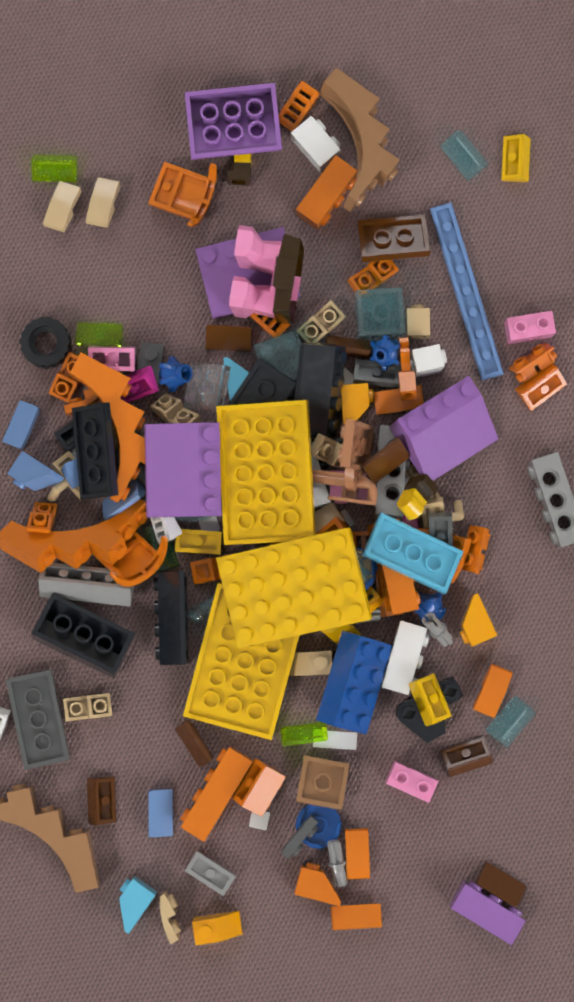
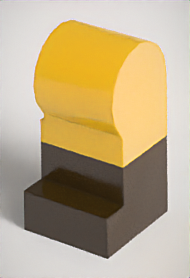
M252 154L233 155L234 170H227L228 185L250 186Z
M427 474L410 477L397 502V507L409 520H414L422 514L429 497L436 494L438 487Z

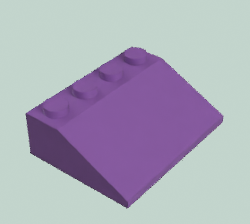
M275 83L185 92L191 160L282 150Z
M284 227L257 234L263 241H282L285 230ZM236 239L195 249L213 319L233 314L229 307V299L234 276L247 278L254 285H271L272 275L258 270L239 267L234 255Z
M469 376L402 416L389 427L394 436L403 443L410 455L409 459L419 474H427L432 481L498 440L483 397Z
M219 423L145 424L146 518L221 516Z

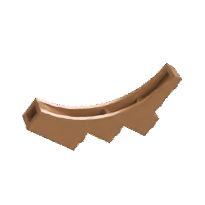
M335 68L324 81L320 96L330 103L344 119L356 146L358 160L356 182L343 206L351 212L355 206L360 207L367 197L365 193L368 190L372 192L377 184L383 187L387 180L392 181L399 172L396 167L400 160L384 149L389 141L386 137L390 129L374 118L379 110L377 104L380 98Z
M26 783L12 786L13 790L7 792L8 801H6L5 797L0 798V820L19 825L45 841L62 860L70 875L75 893L98 888L101 883L89 830L83 831L82 827L69 830L67 835L61 808L55 809L54 805L40 808L41 812L38 813L33 786L26 787Z

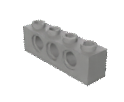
M380 425L378 452L396 439L389 428L390 426ZM409 458L395 468L399 473L398 477L393 478L387 474L376 483L378 495L374 520H377L379 513L382 512L394 519L399 518L402 521L404 513L397 507V502L409 478H405V470L410 469ZM394 491L397 493L398 498L391 500L386 496V493Z
M555 452L531 460L527 470L531 480L535 479L537 485L535 494L537 500L543 503L544 510H542L544 521L550 524L552 531L549 532L552 544H556L558 548L573 544L574 498L559 453ZM545 473L553 476L554 482L552 485H546L543 482ZM552 495L560 497L561 505L559 507H554L551 504L550 498ZM561 516L568 520V527L566 529L558 526V519Z

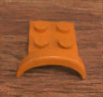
M164 162L149 199V206L190 220L187 226H198L206 215L214 194L217 180L216 164L211 163L209 165L208 177Z
M135 531L132 537L125 541L127 547L125 555L113 566L98 557L96 558L111 572L109 575L116 583L125 587L135 586L151 577L164 562L168 548L166 536L161 537L159 548L156 551Z

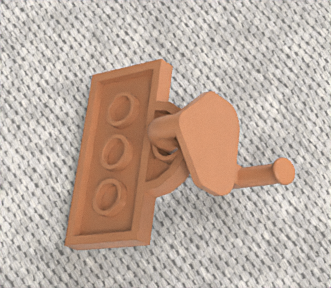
M346 419V424L342 425L341 438L344 439L343 447L339 448L338 462H340V467H345V473L312 469L313 483L342 486L341 497L328 496V499L376 505L377 487L370 479L364 476L362 464L371 458L374 426L351 419ZM360 489L368 490L366 501L356 499Z

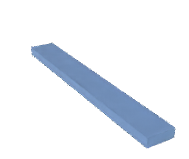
M452 202L430 208L431 218L480 379L484 381L504 374Z

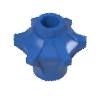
M383 335L382 340L371 341L370 345L373 347V356L370 358L371 362L376 361L379 363L384 371H387L392 364H400L401 346L397 340H391L389 335Z
M173 356L169 357L168 362L160 363L159 382L160 384H165L169 388V392H175L179 386H184V383L192 379L191 367L180 363Z
M418 592L420 604L419 609L415 610V612L419 615L421 624H423V617L429 621L425 614L430 612L434 613L440 621L446 612V608L442 604V593L423 594Z

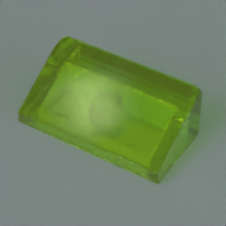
M33 155L31 158L32 181L77 182L78 156Z
M78 322L75 343L88 346L122 347L123 324Z
M317 722L282 727V745L290 746L327 741L326 723Z

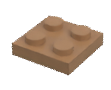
M304 755L296 802L342 810L350 764Z

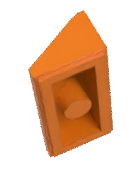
M551 364L544 370H539L537 375L515 388V391L530 411L567 385L561 372L555 365Z

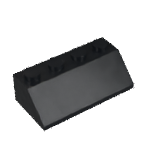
M323 342L300 344L295 401L308 400L310 438H316L318 433L328 438L336 437L339 431L340 423L338 417L339 410L342 407L341 389L345 381L343 370L347 360L346 346Z
M158 572V577H154V591H158V600H154V612L159 614V623H155V637H159V646L155 647V658L160 660V665L189 664L187 572Z
M52 593L31 636L33 640L115 679L128 653L135 633Z

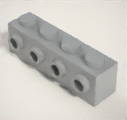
M52 563L39 574L38 579L40 597L50 598L52 593L66 600L130 607L134 586L125 587L119 585L110 577L109 574L111 572L106 568L80 566L78 569H75L68 564Z

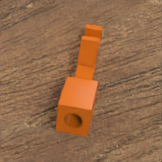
M408 337L399 338L402 371L398 373L401 401L417 400L415 370H411L409 339Z

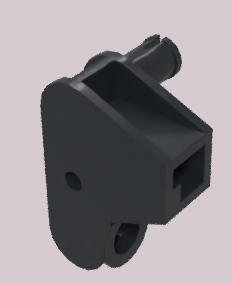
M453 675L438 682L447 705L464 696ZM413 696L397 706L396 716L399 721L426 743L446 733L445 720L425 726Z

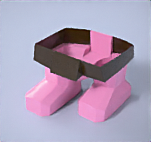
M239 225L234 253L239 267L272 275L271 285H254L247 278L234 276L229 299L230 309L235 317L247 318L255 313L275 318L278 323L293 324L304 258L302 240L284 234L282 241H263L253 227Z

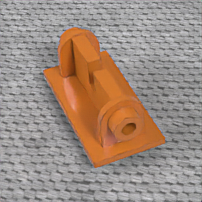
M547 343L539 344L527 356L516 359L513 362L514 365L508 369L517 374L515 378L519 383L527 382L538 374L534 366L537 365L542 371L555 362L557 355L553 351L554 347Z
M469 525L467 538L472 539L462 570L479 574L480 570H483L485 555L481 554V551L487 550L489 538L491 537L489 529Z

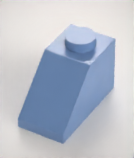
M23 451L7 473L15 479L13 483L23 490L27 486L33 491H37L60 483L64 479V477Z

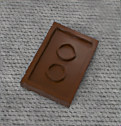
M425 215L358 220L362 262L430 256Z

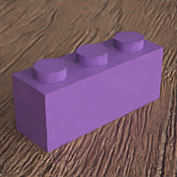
M463 881L449 904L451 909L512 945L526 922L521 916L523 912L512 905L509 908L502 905L503 900L492 893L489 896L481 892L483 888L473 881H470L469 884Z

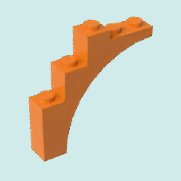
M80 353L69 375L83 383L98 397L101 403L110 402L111 420L119 445V467L117 473L118 496H110L109 499L119 503L120 499L123 501L126 499L130 488L127 487L131 479L135 480L141 470L138 464L140 463L145 466V438L134 433L135 429L140 431L146 420L142 417L144 411L120 399L121 396L126 398L132 386L128 384L129 377Z
M140 499L111 519L78 530L51 531L50 533L27 531V527L10 521L0 531V548L40 573L49 567L56 558L78 569L92 554L113 566L119 559L123 558L127 551L125 541L129 540L133 533L147 521L146 502Z

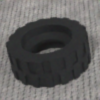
M51 317L33 319L31 323L25 326L24 331L21 332V351L30 363L39 368H55L57 365L64 363L68 352L72 348V340L68 330L58 320H54ZM50 332L56 337L57 346L53 352L42 354L36 349L35 339L40 333Z

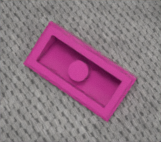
M150 365L125 375L130 378L128 384L132 386L126 398L121 396L120 399L130 403L158 392L157 382Z

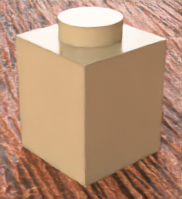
M411 305V308H407L406 338L429 339L430 308H424V305Z

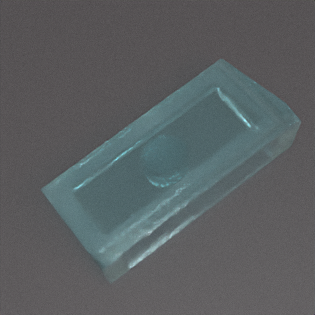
M461 130L456 131L440 146L468 181L489 165Z
M514 696L486 731L504 747L508 748L536 713L517 696Z

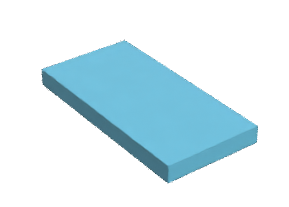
M381 512L377 517L362 556L440 593L446 594L463 551Z

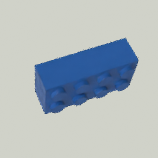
M342 630L316 720L334 727L367 735L393 645Z

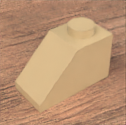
M331 650L295 652L289 676L330 674L332 667Z

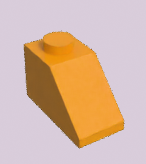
M368 383L343 385L341 389L342 425L346 424V419L358 421L369 409V403H373V389H368Z
M478 593L471 596L461 623L462 631L459 632L464 644L469 643L470 647L497 636Z
M239 911L194 917L192 921L195 946L216 943L243 934Z

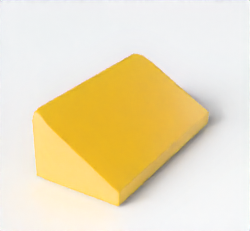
M527 135L503 136L502 181H529L531 140Z
M435 673L408 684L425 726H430L452 717Z

